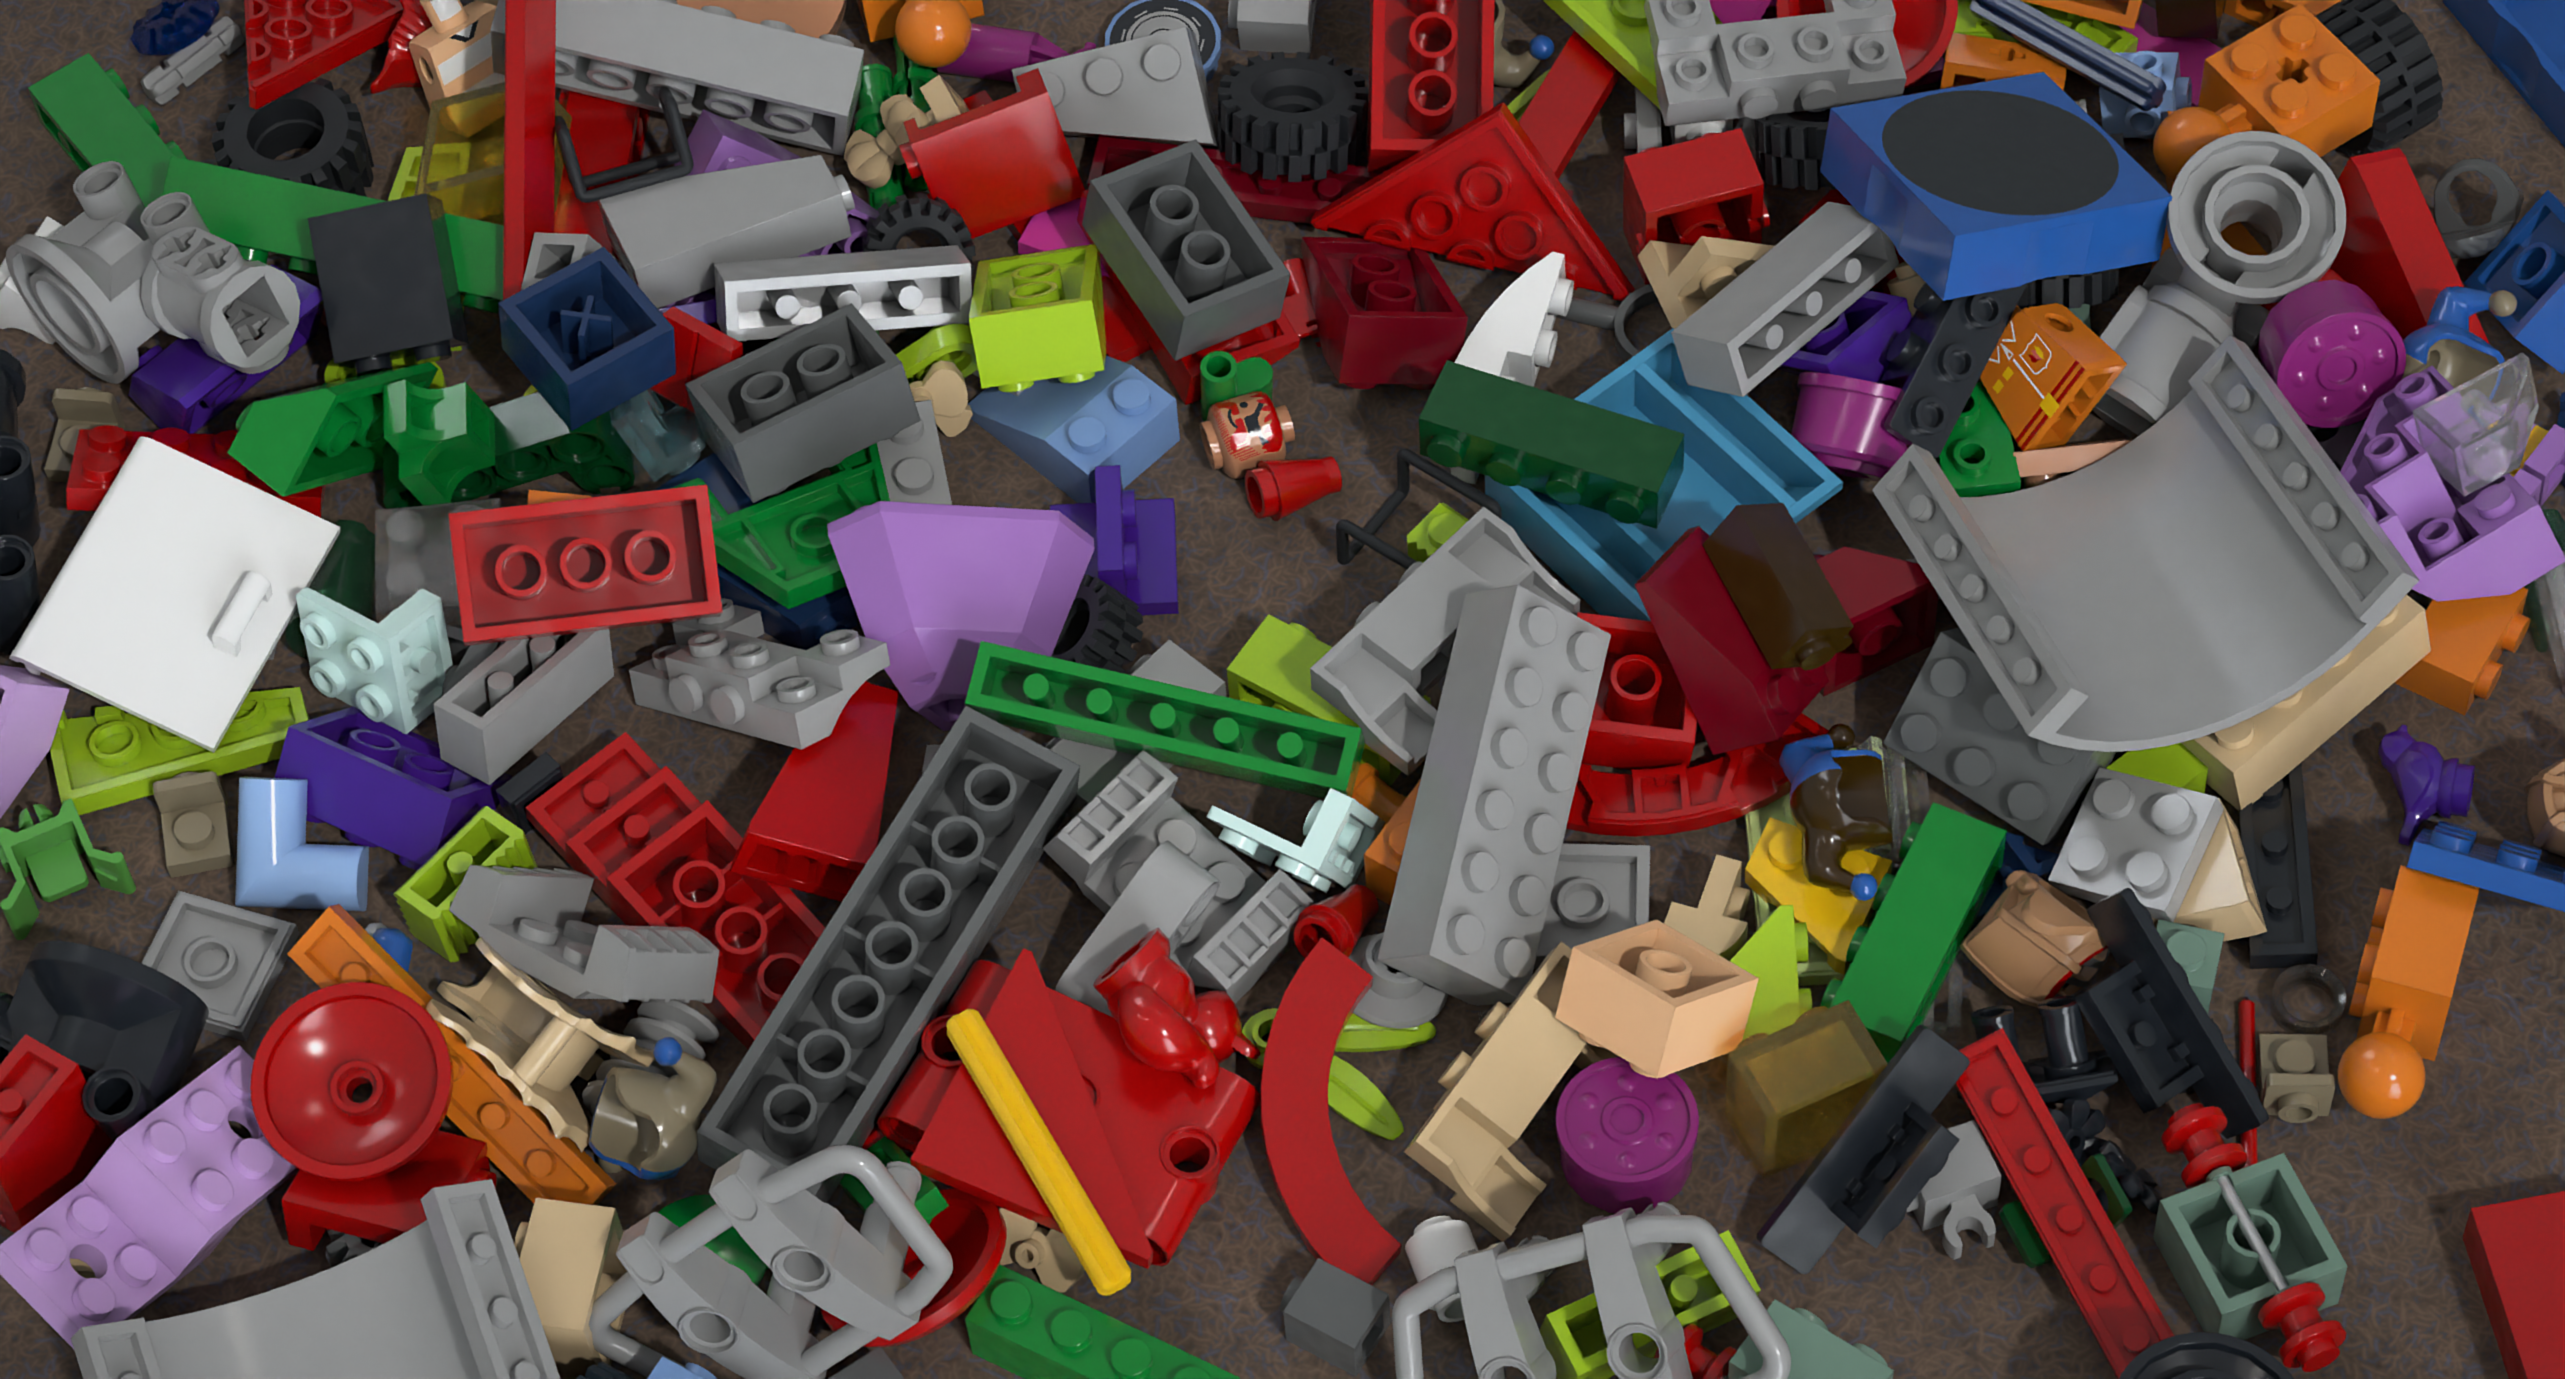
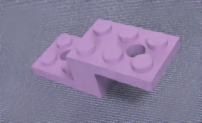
M240 1045L120 1135L80 1184L0 1244V1275L72 1348L71 1337L81 1327L131 1320L202 1263L245 1213L300 1170L286 1161L271 1146L258 1125L252 1106L250 1090L254 1060ZM228 1121H235L245 1126L252 1138L244 1139L238 1136L231 1129ZM70 1259H79L88 1264L94 1271L96 1278L87 1279L79 1275L71 1266Z

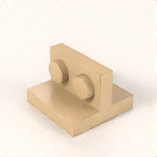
M1701 236L1694 246L1650 240L1637 257L1671 327L1676 329L1774 246Z

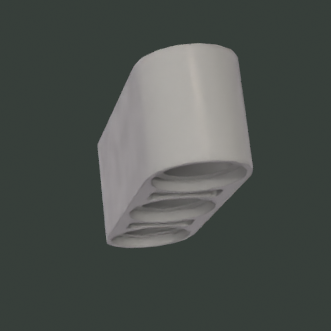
M1169 840L1163 842L1146 859L1059 979L1055 991L1113 1017L1106 1000L1093 986L1098 976L1148 932L1158 927L1169 939L1171 957L1216 895L1220 887V880Z

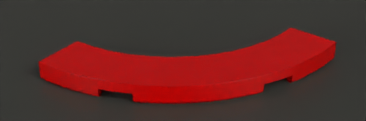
M1801 713L1778 740L1728 751L1721 758L1687 768L1686 764L1663 768L1632 770V774H1614L1594 771L1591 765L1581 763L1566 829L1597 835L1637 837L1669 835L1699 830L1734 820L1749 812L1761 809L1790 793L1792 784L1779 764L1780 755L1786 744L1803 738L1827 734L1829 730Z
M1322 937L1301 963L1283 995L1272 1022L1264 1053L1261 1080V1129L1266 1159L1276 1192L1280 1200L1283 1201L1292 1222L1300 1232L1301 1239L1316 1260L1319 1258L1373 1285L1401 1253L1402 1244L1378 1223L1351 1186L1340 1163L1333 1141L1328 1110L1329 1075L1336 1047L1345 1025L1356 1006L1372 987L1373 976Z

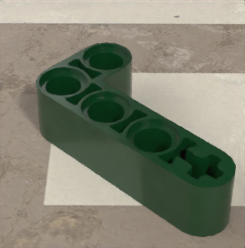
M539 392L489 407L495 414V466L475 471L466 476L455 488L450 505L428 511L399 480V457L396 450L387 442L383 446L382 451L383 503L389 511L401 516L432 513L563 471H567L584 490L592 494H601L600 489L619 487L620 492L627 491L634 484L635 480L632 426L617 407L571 431Z

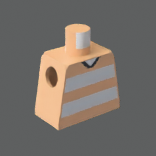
M420 0L433 26L414 37L409 43V49L436 126L444 133L462 138L505 111V75L493 72L490 29L496 6L479 0L470 2L464 7L460 0Z

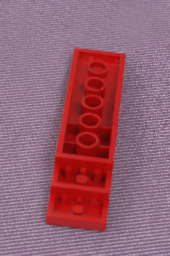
M624 732L526 806V818L575 871L594 878L591 887L593 891L626 925L689 927L707 938L719 949L712 1002L702 1004L749 1050L825 930V926L788 887L731 872L732 861L743 838L708 800L701 804L667 766L660 769L628 733ZM943 1054L938 1056L939 1058L948 1061V1059ZM877 1123L861 1148L867 1150L885 1136Z

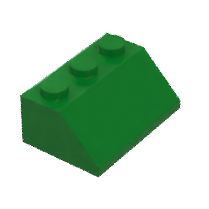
M430 362L324 383L323 385L254 401L239 416L236 422L238 433L227 453L282 497L383 469L382 451L383 446L387 443L384 439L383 386L406 379L415 386L428 389L438 368Z

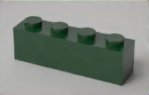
M1448 360L1419 416L1420 455L1429 457L1445 467H1461L1490 476L1494 481L1502 485H1518L1547 494L1554 500L1566 505L1579 504L1598 510L1627 524L1639 523L1657 529L1684 470L1685 434Z

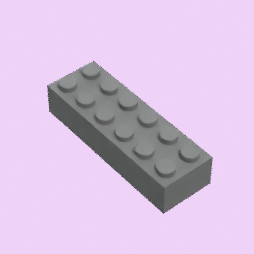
M498 0L490 29L493 72L505 75V0ZM556 0L555 87L663 113L658 90L664 86L669 88L674 96L682 118L697 121L704 109L751 129L766 138L844 156L860 93L864 49L854 47L850 40L831 34H824L819 36V38L795 33L794 28L779 21L764 20L760 24L736 19L734 13L721 7L704 6L699 10L678 5L676 0Z
M1518 584L1466 593L1377 959L1455 998L1476 1006L1496 1004L1498 1001L1501 1003H1513L1532 977L1611 634Z

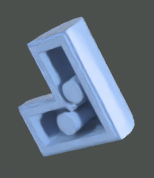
M239 778L235 905L237 907L326 910L329 906L340 904L346 911H366L369 846L306 844L308 779Z

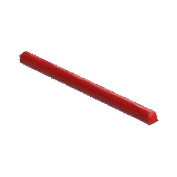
M2245 997L2238 1003L2239 1067L2245 1077L2256 1088L2255 1003L2248 997ZM2257 1128L2240 1134V1144L2248 1156V1160L2243 1168L2258 1163Z

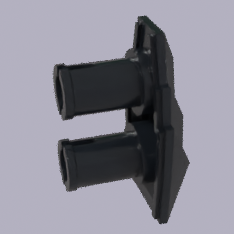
M2058 996L2038 1004L2048 1057L2028 1059V1062L2021 1061L2044 1103L2055 1102L2064 1104L2067 1098L2087 1100L2118 1082L2119 1072L2106 1050L2088 1052L2081 1010L2074 999L2075 996ZM2004 1005L1991 1006L1979 1009L1971 1014L1977 1041L2003 1028L2021 1060L2013 1020V1007ZM1957 1090V1096H1958V1098H1959V1099H1962L1960 1093H1959L1958 1090Z

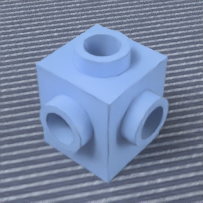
M2139 51L2136 53H2116L2161 78L2167 88L2163 94V102L2158 108L2143 111L2100 87L2099 95L2103 130L2107 134L2123 133V138L2154 139L2156 130L2167 117L2168 111L2191 107V78L2181 77L2179 52Z

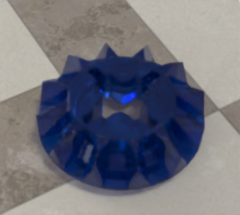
M162 0L156 7L147 9L145 17L136 21L133 26L134 32L130 39L137 51L142 55L162 56L175 53L196 42L211 28L214 19L219 13L220 5L217 0Z

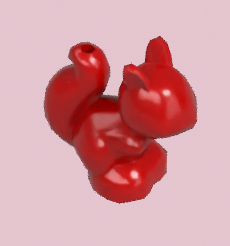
M1159 927L1148 932L1131 948L1120 955L1098 976L1093 984L1094 988L1106 1000L1113 1018L1119 1024L1123 1041L1131 1053L1140 1061L1156 1070L1178 1072L1185 1075L1196 1088L1205 1089L1212 1085L1220 1072L1219 1064L1227 1060L1235 1051L1255 1060L1261 1056L1259 1049L1242 1033L1238 1009L1226 991L1215 990L1195 995L1193 979L1183 967L1170 959L1169 939Z

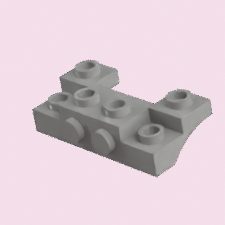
M1645 0L1644 10L1654 55L1657 98L1665 126L1745 117L1759 119L1773 114L1800 111L1821 112L1833 107L1903 96L1907 77L1893 33L1896 13L1892 0H1824L1826 13L1725 24L1715 23L1709 0Z
M1483 507L1424 563L1418 561L1412 564L1402 575L1398 587L1381 603L1373 602L1362 611L1354 628L1310 668L1311 690L1358 724L1359 728H1362L1365 744L1409 776L1426 760L1437 710L1423 696L1447 673L1466 593L1518 584L1575 616L1580 612V599L1545 570L1510 525Z
M721 598L723 613L720 617L672 623L676 644L655 650L652 653V659L629 669L636 705L802 750L832 734L837 719L851 696L865 681L877 672L890 666L886 642L859 636L857 631L850 629L829 632L820 638V644L808 650L759 639L757 637L765 634L761 612L733 605L732 600Z

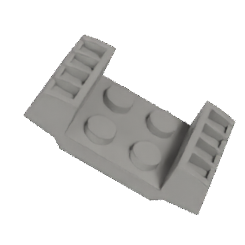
M1142 750L1043 847V850L1076 881L1083 895L1105 914H1107L1150 854L1167 840L1220 880V887L1170 959L1187 971L1193 979L1194 988L1200 993L1215 990L1226 991L1236 1004L1295 944L1294 930L1298 916L1303 909L1313 905V901L1281 869L1267 882L1171 797L1178 777L1158 760Z
M470 865L450 906L449 911L475 930L479 937H483L511 965L573 999H613L620 1002H628V1000L649 1002V999H656L664 1003H669V1000H678L683 1003H689L690 1000L702 1003L712 1002L719 949L707 938L689 927L599 925L596 927L592 924L581 922L594 878L586 874L558 868L549 870L513 867L512 869L501 866H493L491 868Z

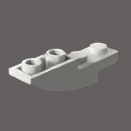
M1551 252L1515 280L1482 316L1467 338L1454 363L1534 387L1540 366L1549 368L1555 354L1557 331L1552 329L1556 316H1566L1572 301L1574 281L1566 279L1565 254ZM1461 467L1451 468L1452 475L1464 482L1476 484L1479 473Z

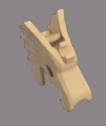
M480 936L475 945L492 963V966L481 981L468 987L442 981L436 988L444 999L463 1010L472 1021L435 999L429 1001L426 1009L434 1020L462 1035L466 1040L467 1048L484 1055L494 1065L498 1076L511 1081L521 1093L523 1105L533 1106L547 1117L553 1129L555 1139L568 1137L576 1143L582 1152L589 1143L591 1128L570 1083L577 1075L587 1081L591 1078L604 1061L595 1053L598 1048L626 1062L643 1067H649L655 1059L653 1050L639 1047L636 1044L635 1037L613 1033L595 1024L591 1018H586L559 998L545 983L511 965Z

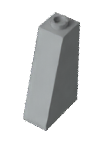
M821 155L683 176L597 200L607 237L619 261L622 263L623 269L657 309L714 288V263L798 257L852 237L846 212L855 209L854 200L844 176L840 174L833 177Z

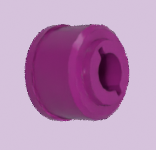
M2339 280L2311 282L2288 293L2270 310L2260 330L2258 353L2266 372L2302 421L2310 426L2336 428L2351 425L2367 418L2377 398L2395 388L2404 375L2406 351L2401 336L2394 325L2382 315L2373 299L2357 285Z
M1801 372L1799 374L1797 387L1800 388L1791 435L1834 474L1879 482L1910 447L1888 432L1884 427V423L1902 389L1833 374Z
M1613 1057L1598 1061L1584 1068L1565 1087L1556 1110V1133L1560 1145V1163L1568 1184L1585 1202L1609 1213H1617L1630 1207L1635 1214L1642 1213L1649 1205L1653 1204L1655 1208L1658 1202H1668L1682 1190L1692 1172L1693 1150L1699 1128L1698 1108L1691 1090L1675 1072L1658 1079L1647 1077L1635 1072L1625 1059Z

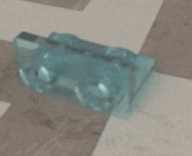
M649 388L609 410L612 425L655 482L667 473L673 476L690 468L699 459L700 451L705 448L706 444L697 416L679 405L664 413L661 402Z

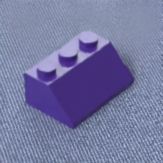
M271 264L270 266L285 272L296 286L300 300L299 323L289 343V351L279 364L261 373H243L208 356L202 350L197 340L193 338H178L165 350L156 345L139 358V366L132 375L129 396L160 429L179 428L187 433H197L316 337L324 309L321 290Z
M354 706L289 726L275 778L308 779L306 821L314 823L326 822L344 830V836L355 844L382 847L399 855L398 860L401 864L414 870L421 868L484 806H488L495 811L500 803L496 790L513 778V776L503 773L491 785H488L442 760L439 743L412 731L404 734L382 721L375 722Z

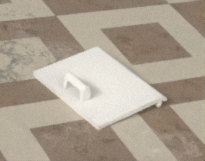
M139 437L9 659L24 663L25 668L31 674L40 675L43 672L215 753L298 607L296 594L305 587L309 588L340 534V527L148 437Z

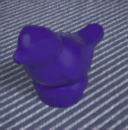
M2403 724L2396 731L2386 734L2381 739L2378 755L2382 765L2391 774L2405 813L2404 822L2399 834V844L2409 846L2418 827L2435 813H2438L2445 819H2450L2451 815L2468 816L2473 791L2475 765L2459 763V758L2444 760L2435 746L2427 742L2416 741L2408 733L2407 726Z

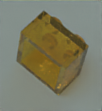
M505 82L432 101L414 196L427 193L442 200L444 213L504 225ZM555 98V117L562 116L570 131L572 117ZM556 133L554 212H556L564 167Z
M1849 1000L1831 1008L1820 1006L1810 1009L1802 1014L1794 1024L1770 1035L1767 1033H1757L1749 1036L1740 1042L1733 1051L1729 1052L1725 1116L1761 1178H1767L1818 1155L1887 1066V1062Z

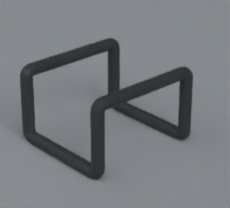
M661 87L658 90V95L674 151L582 177L566 122L562 116L555 117V133L569 181L579 201L584 203L594 202L680 178L692 171L694 163L677 102L669 88ZM681 161V165L641 175L631 179L623 180L620 182L598 187L588 191L586 190V188L611 182L628 176L636 175L646 171L654 170Z
M1407 448L1400 449L1397 453V489L1362 529L1346 519H1341L1337 522L1336 548L1338 563L1341 565L1349 564L1364 545L1406 570L1412 564L1418 562L1374 536L1409 493V464L1478 505L1485 507L1500 519L1501 506L1490 496ZM1349 535L1354 538V540L1350 544Z

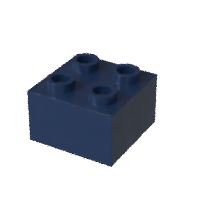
M605 247L594 251L498 303L502 349L571 431L676 374L674 327Z

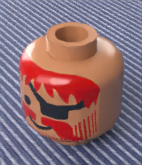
M1262 391L1249 392L1212 404L1208 410V421L1199 424L1202 443L1211 468L1213 470L1222 468L1223 472L1233 479L1244 478L1246 472L1256 469L1260 461L1285 460V443L1295 440L1293 423L1286 405L1275 407L1270 397Z

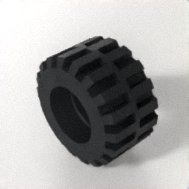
M2341 0L2315 16L2381 80L2372 127L2340 145L2339 148L2350 156L2352 154L2357 156L2387 150L2437 119L2439 116L2438 111L2442 109L2443 98L2440 93L2443 91L2442 79L2437 70V62L2423 34L2418 30L2413 20L2406 12L2403 13L2396 3L2392 0Z
M320 77L317 81L308 82L257 110L249 107V90L247 87L248 94L245 97L235 96L228 103L230 113H220L216 121L218 132L213 133L212 137L214 155L218 166L367 197L364 187L372 186L374 178L372 167H374L360 112L356 103H351L349 94L342 88L334 90L331 81ZM313 148L297 158L274 160L279 155L293 149Z

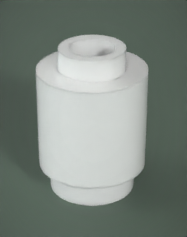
M1436 1216L1421 1222L1414 1229V1235L1405 1245V1250L1417 1282L1422 1281L1441 1269L1455 1266L1454 1259L1463 1252L1472 1249L1479 1251L1469 1225L1461 1220H1452L1449 1216ZM1460 1293L1451 1295L1429 1308L1437 1312L1441 1321L1457 1322L1465 1320Z

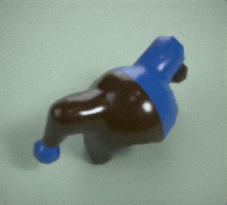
M1840 723L1833 725L1827 734L1803 738L1786 744L1780 755L1779 764L1792 784L1790 790V809L1795 824L1802 833V865L1804 875L1813 885L1849 891L1856 899L1867 901L1872 899L1877 892L1878 885L1876 879L1866 873L1852 874L1842 868L1841 860L1847 851L1893 844L1882 758L1880 754L1871 750H1849L1854 744L1855 734L1848 725Z

